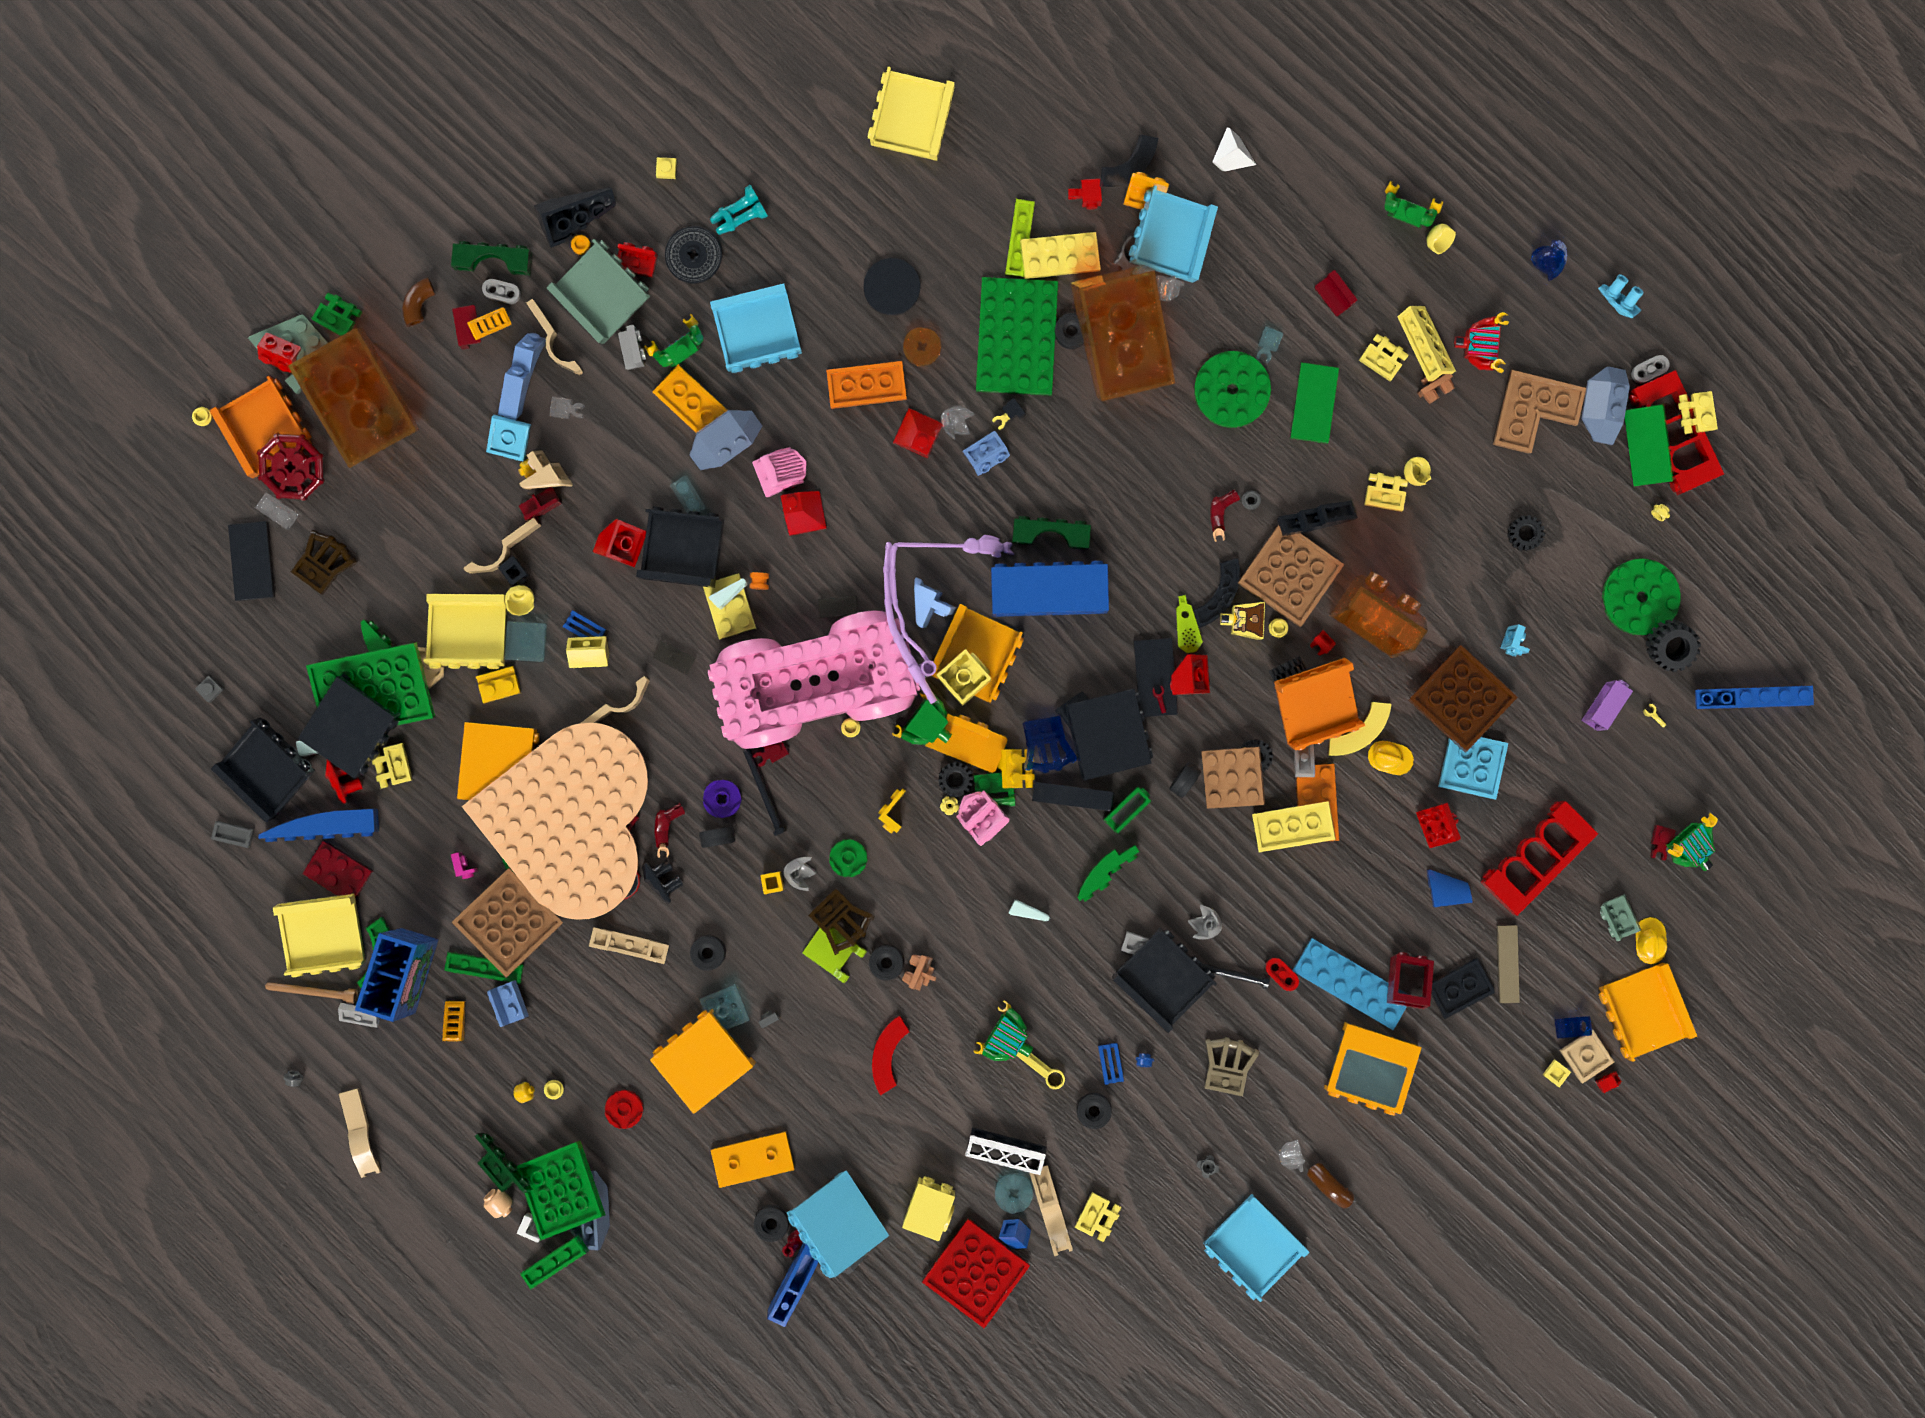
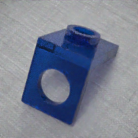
M1590 1016L1555 1019L1557 1039L1592 1036ZM1583 1021L1586 1023L1587 1026L1585 1032L1582 1029Z

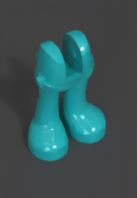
M748 185L745 188L743 198L725 208H719L718 212L710 218L712 224H715L723 219L726 220V223L716 229L717 234L720 235L734 231L736 227L753 218L763 219L768 215L752 186ZM755 204L751 209L747 210L746 212L736 216L735 218L732 217V215L750 205Z

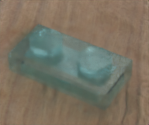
M686 475L670 485L687 514H689V511L702 512L707 509Z

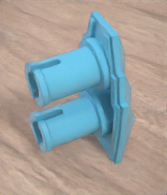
M1619 274L1610 287L1603 284L1598 289L1620 315L1633 318L1642 311L1636 305V302L1644 292L1641 288L1634 286L1627 296L1621 294L1620 292L1628 283V279Z

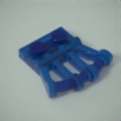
M1060 716L1022 723L1028 747L1024 770L1030 771L1032 769L1042 773H1049L1050 770L1060 771L1070 762L1074 763L1077 761L1075 753L1065 739ZM1057 742H1059L1066 753V756L1060 759ZM1045 744H1050L1053 762L1048 763ZM1035 746L1038 748L1041 764L1033 762Z

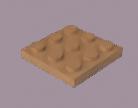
M1260 747L1202 751L1207 809L1265 804Z

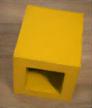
M781 871L760 875L764 894L785 890Z

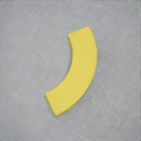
M1371 702L1369 713L1364 721V727L1338 738H1329L1328 756L1350 754L1370 744L1383 730L1390 714L1391 704Z

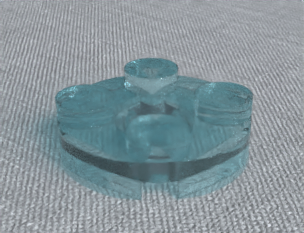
M1012 1173L1006 1174L999 1179L995 1188V1200L1002 1210L1011 1214L1019 1213L1031 1204L1033 1199L1032 1185L1025 1176ZM1010 1189L1019 1190L1017 1198L1009 1197Z

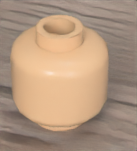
M492 1189L483 1199L485 1201L484 1208L494 1218L506 1217L512 1211L513 1200L506 1192H501L500 1189Z

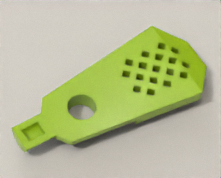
M1186 595L1178 596L1180 604L1176 608L1178 647L1186 654L1193 653L1199 649L1203 641L1192 606L1187 604ZM1186 611L1189 615L1188 618H1183L1182 612Z

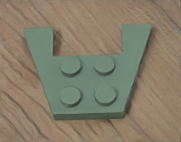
M303 314L248 337L256 348L265 333H270L301 347V351L296 357V363L300 368L285 380L296 394L302 391L306 380L308 381L311 376L310 373L329 346L327 340Z

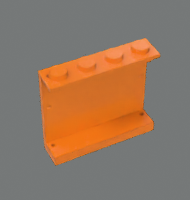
M1342 658L1274 682L1287 744L1294 750H1303L1309 745L1321 744L1326 739L1338 738L1344 733L1355 732L1365 726V723L1358 718L1349 674L1350 671L1354 670L1353 663L1348 659Z

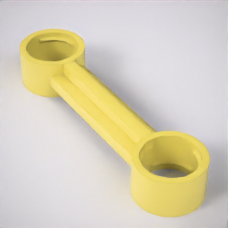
M1018 1052L1016 1056L1043 1076L1050 1088L1059 1089L1064 1085L1065 1077L1061 1070L1051 1069L1032 1053L1026 1057ZM1053 1072H1057L1062 1076V1081L1057 1086L1050 1085L1048 1081V1076Z

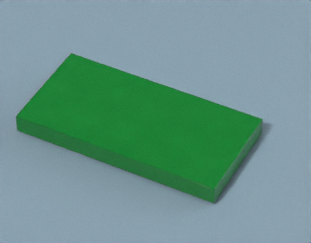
M1301 362L1290 439L1324 444L1329 443L1339 368Z
M1664 404L1626 410L1625 424L1633 485L1641 486L1674 481Z

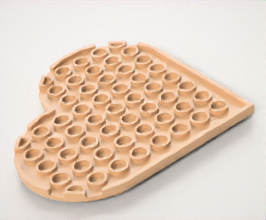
M600 723L575 724L551 736L464 804L462 808L538 903L561 917L569 919L595 918L611 911L620 904L630 892L637 876V846L626 825L638 814L647 794L648 775L646 763L636 744L618 729Z

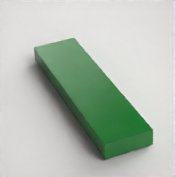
M447 952L444 971L506 982L516 980L517 984H521L524 964H520L506 978L487 958Z
M577 1235L525 1269L520 1275L531 1290L589 1252V1249L580 1236Z

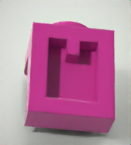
M462 852L451 854L456 877L462 876V879L474 877L473 873L478 872V869L466 870L468 866L466 856L462 855Z

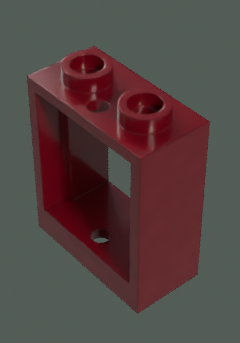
M1399 952L1391 957L1387 1003L1419 1009L1430 1007L1434 961L1428 960L1426 956L1410 957L1408 953ZM1401 963L1425 967L1422 997L1398 993Z

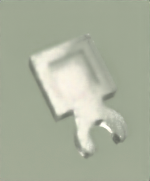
M552 397L549 416L570 419V414H573L576 418H583V414H578L576 411L580 407L585 408V405L582 403L572 405L571 399Z

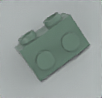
M1625 894L1606 901L1601 905L1600 914L1604 920H1607L1610 926L1608 927L1609 933L1612 938L1615 937L1617 942L1623 937L1641 931V927Z

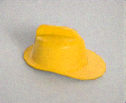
M1379 741L1374 743L1368 751L1369 763L1379 771L1402 775L1407 773L1413 766L1414 758L1412 752L1403 745L1389 741Z
M1649 917L1639 922L1641 931L1635 933L1636 952L1640 960L1648 964H1654L1661 961L1666 955L1667 938L1662 922L1656 918Z

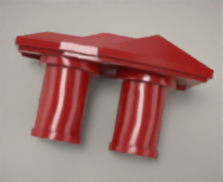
M327 760L325 778L329 780L339 800L346 804L345 797H347V794L363 789L359 778H356L344 784L339 783V777L347 773Z

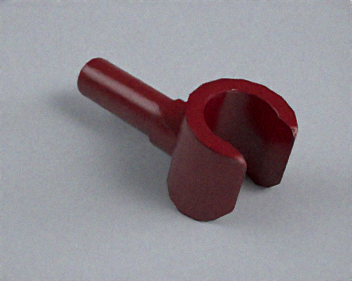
M1160 686L1161 694H1156L1153 688L1152 693L1159 702L1161 713H1166L1163 702L1164 688Z

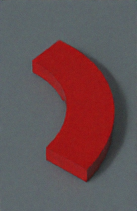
M900 1015L892 1020L883 1030L873 1052L872 1073L880 1096L897 1086L891 1067L892 1055L899 1041L910 1032Z

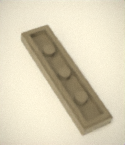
M1517 925L1497 926L1499 1003H1520Z

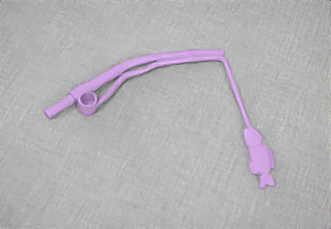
M983 535L979 540L969 538L964 544L898 542L892 545L890 542L886 543L883 573L884 604L887 622L893 640L909 667L907 669L915 682L920 685L930 704L936 702L937 698L925 678L936 672V665L933 661L929 660L924 650L905 632V622L898 608L895 562L897 548L960 547L968 553L974 554L979 552L981 554H991L999 558L1003 551L1006 554L1014 555L1010 549L1012 546L1011 542L1002 544L999 542L1000 538ZM892 605L899 618L901 634L897 630ZM904 638L921 654L925 660L918 665L910 653Z

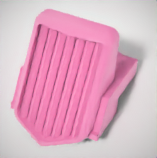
M791 447L776 450L752 462L766 497H771L804 483L803 479L806 476L807 461L795 449H791Z
M984 790L964 796L958 810L959 814L956 816L962 826L969 831L980 846L986 841L991 840L1009 822L1007 815Z

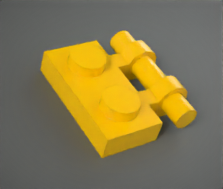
M1021 749L1001 750L1002 788H1023L1022 780H1025V788H1033L1035 774H1033L1032 763H1034L1032 749L1024 750L1025 757H1022ZM1022 763H1025V774H1022Z

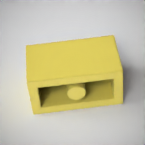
M607 637L568 638L566 653L569 668L608 666L609 649Z

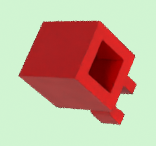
M1100 179L1081 180V189H1068V200L1081 199L1082 207H1086L1089 210L1097 209L1098 206H1101Z

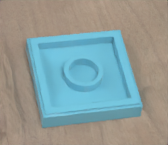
M493 415L486 452L523 462L526 456L531 424Z

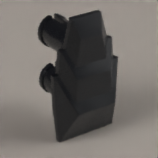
M667 859L654 868H651L647 862L644 863L642 866L644 881L659 895L662 901L670 904L669 894L683 886L681 879L676 875L664 884L660 882L659 878L673 870Z

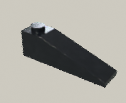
M608 187L553 198L534 205L543 233L549 246L552 248L570 241L574 238V234L581 229H586L590 222L594 219H599L615 207L616 202L612 188Z

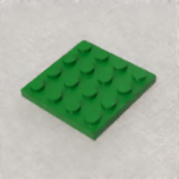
M581 1141L517 1166V1171L521 1176H525L530 1181V1186L533 1189L531 1192L525 1193L540 1241L606 1215Z

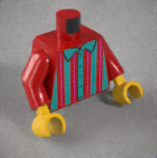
M1502 312L1497 317L1485 318L1472 324L1471 328L1466 331L1465 337L1455 336L1454 348H1464V358L1468 359L1469 363L1479 370L1492 371L1495 369L1499 373L1504 371L1502 368H1498L1500 364L1506 363L1502 359H1498L1501 326L1497 325L1498 323L1508 325L1509 321L1502 322V317L1508 316L1506 313Z

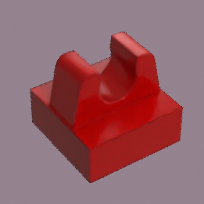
M1322 630L1313 639L1310 647L1313 648L1315 645H1319L1321 650L1317 654L1321 656L1324 653L1327 654L1336 643Z

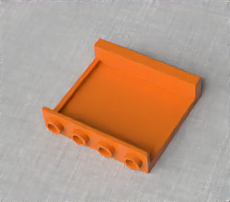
M267 376L268 381L220 409L214 407L209 410L246 475L250 478L259 476L258 455L256 454L258 449H261L275 433L279 432L280 434L288 435L303 434L311 443V435L300 424L302 419L296 411L293 412L290 407L292 402L289 397L283 395L281 383L278 379ZM285 442L286 447H296V443ZM276 445L270 453H277L280 450L279 446ZM266 459L267 470L271 468V460Z

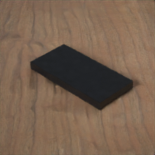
M261 521L228 525L235 601L275 597L268 522Z
M1172 638L1133 641L1137 692L1140 697V703H1138L1139 710H1142L1144 717L1178 715L1177 697L1173 695L1170 688L1171 675L1175 672ZM1160 686L1164 688L1163 702L1166 713H1161L1159 702L1152 693L1153 688L1156 694L1162 693Z

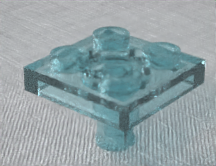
M736 984L699 999L703 1010L709 1012L713 1009L714 1012L712 1014H718L715 1017L725 1030L750 1020Z

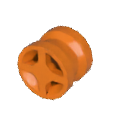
M750 573L752 582L749 584L750 589L768 590V573Z

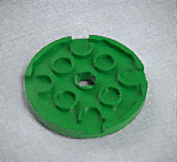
M1238 351L1222 352L1211 357L1201 367L1194 384V396L1199 410L1209 421L1226 428H1238L1252 423L1266 409L1271 395L1270 379L1263 365L1249 354ZM1233 384L1237 387L1238 391L1232 395L1228 393L1227 387Z
M1634 559L1619 565L1610 573L1603 587L1602 599L1607 617L1617 628L1632 635H1648L1653 633V630H1651L1653 627H1659L1658 623L1662 622L1665 624V620L1673 621L1679 610L1681 594L1675 576L1667 567L1650 559ZM1644 592L1646 601L1639 602L1637 594Z

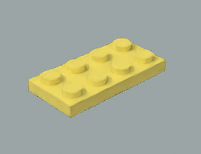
M1096 232L1020 240L1025 279L1101 270Z
M1329 801L1252 814L1259 852L1336 840Z

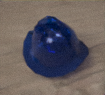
M1552 240L1551 246L1539 247L1532 253V263L1540 272L1548 275V281L1556 278L1563 271L1568 256L1567 247L1561 240Z

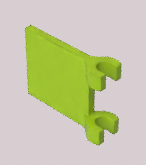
M819 928L803 951V954L842 983H846L850 976L842 972L841 968L852 952L863 958L867 951L856 944L854 947L851 946L834 955L826 934ZM835 928L830 930L835 944L846 941Z

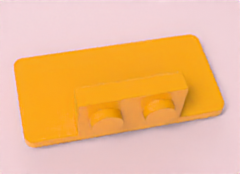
M947 714L946 719L948 723L944 728L952 733L951 738L947 743L937 738L933 743L929 742L925 746L991 773L995 772L1002 756L1001 750H1004L1007 744V738L988 729V725L978 722L976 725L970 722L971 718L960 714L959 717Z

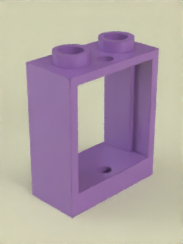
M1622 680L1606 682L1581 721L1597 731L1608 730L1633 691Z

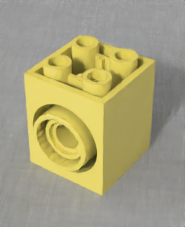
M966 649L936 675L962 706L991 682V677L988 675L990 671L974 653L969 654Z
M924 1176L922 1179L919 1177L903 1220L902 1228L939 1241L942 1232H946L955 1208L952 1205L955 1199V1190H952L953 1187L951 1185L934 1183L935 1180Z

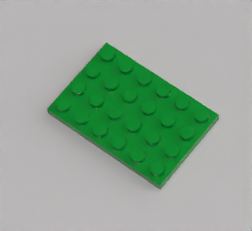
M982 277L976 392L1052 396L1058 281Z
M417 642L306 665L317 707L336 677L345 674L350 677L349 683L394 714L401 713L398 718V725L435 717Z

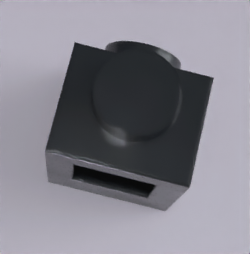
M514 556L498 567L513 587L517 585L523 586L528 581L527 577L530 576ZM518 570L519 576L514 577V571Z

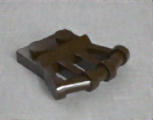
M312 530L305 553L290 572L323 595L337 578V575L356 565L357 561L351 557L346 549L347 546L337 542L334 536L319 534L318 531ZM315 541L324 542L315 556L312 557ZM329 547L334 548L335 551L325 565L319 562ZM342 555L345 563L333 571L330 570L338 557Z
M837 889L828 895L808 915L826 934L834 955L839 954V951L846 948L854 947L856 941L866 935L870 922L875 918L874 915L854 907ZM849 911L864 917L860 927L847 915ZM842 918L855 929L856 932L851 936L837 924ZM834 927L846 941L835 944L830 930Z

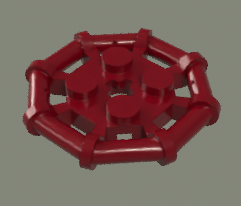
M277 432L256 453L259 463L258 479L276 495L277 499L287 498L305 501L321 484H324V455L303 434L288 435ZM285 442L296 443V447H286ZM276 445L279 446L280 450L277 453H270ZM304 447L312 456L305 455L301 448ZM266 459L271 460V471L267 472ZM315 461V473H312L311 462ZM289 462H292L296 469L290 471L287 467ZM274 476L275 480L281 483L280 488L269 477ZM307 478L311 479L312 482L305 488L303 483ZM287 486H297L298 491H286Z

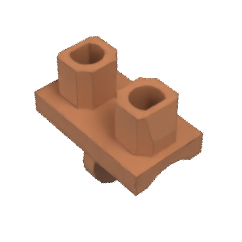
M1445 374L1434 381H1428L1425 376L1421 383L1425 385L1429 382L1430 384L1421 389L1417 394L1420 398L1424 397L1431 404L1440 398L1434 390L1435 388L1440 387L1444 394L1454 389L1451 381L1452 374Z
M912 955L910 964L917 967L915 973L906 971L902 979L909 985V988L920 991L922 984L928 986L930 980L936 981L937 977L932 975L935 968L930 967L933 958L924 955Z

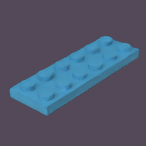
M1313 938L1310 939L1292 970L1392 1030L1396 1027L1407 1007L1387 1003L1388 982ZM1398 989V993L1407 994L1402 990Z

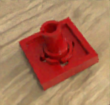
M1448 803L1416 812L1429 848L1456 842L1461 839L1456 826L1458 819H1453L1457 815L1451 813Z

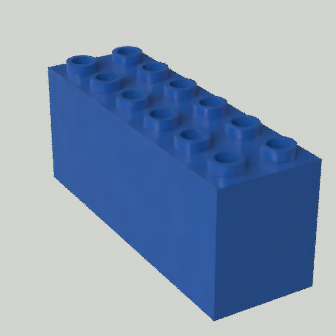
M1082 561L1072 562L1071 565H1064V562H1053L1052 566H1045V563H1034L1033 566H1026V563H1015L1014 567H1007V564H995V567H991L992 617L1107 614L1109 611L1108 564H1103V561H1092L1090 565H1084Z

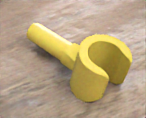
M1649 704L1648 706L1652 708L1653 712L1648 713L1644 709V715L1647 717L1651 716L1662 727H1665L1666 723L1656 713L1655 705Z

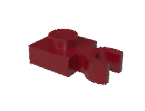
M779 742L763 746L765 752H757L753 757L761 756L763 758V761L758 764V767H762L767 763L768 759L774 763L789 755V752L784 743Z
M1655 825L1651 844L1656 845V847L1651 851V858H1656L1657 852H1660L1661 860L1665 861L1667 859L1666 845L1674 839L1676 830Z

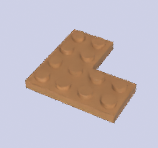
M1511 370L1493 445L1530 454L1532 453L1540 418L1577 426L1586 388Z

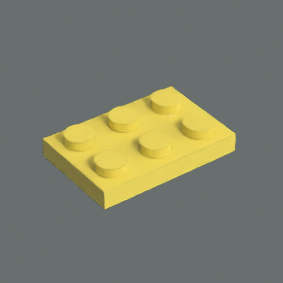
M739 573L716 580L715 588L703 587L719 640L756 629L744 588L723 609H719L708 598L710 595L740 580Z

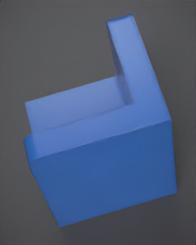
M1020 1219L1003 1220L999 1238L1011 1249L1027 1248L1031 1230Z

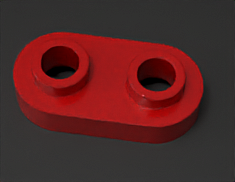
M1271 958L1266 962L1265 970L1267 974L1282 989L1293 991L1298 987V976L1281 959ZM1273 964L1278 965L1276 971H1273L1271 968ZM1288 977L1292 979L1290 984L1285 983V979Z

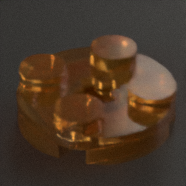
M918 327L906 335L903 351L907 360L918 367L928 366L938 359L941 353V342L933 330ZM918 343H926V351H918Z

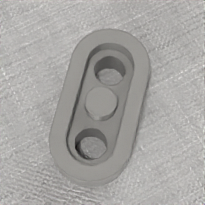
M488 279L482 285L484 295L492 300L515 304L521 297L519 288L511 283ZM492 287H496V291L494 293L490 292V289ZM510 292H514V296L512 298L508 297V294Z
M1657 355L1635 366L1632 369L1631 377L1636 383H1646L1667 372L1669 360L1663 355ZM1655 363L1660 364V369L1655 367ZM1639 371L1643 373V377H1639Z

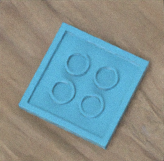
M1480 737L1465 753L1449 738L1438 787L1496 800L1508 743Z

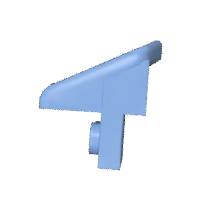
M917 577L914 579L916 624L919 627L926 628L933 612L943 617L954 614L957 607L939 600L942 592L924 585L922 579Z

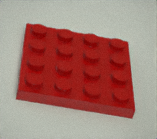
M967 1218L926 1274L922 1283L981 1327L985 1328L1028 1270L1030 1264Z

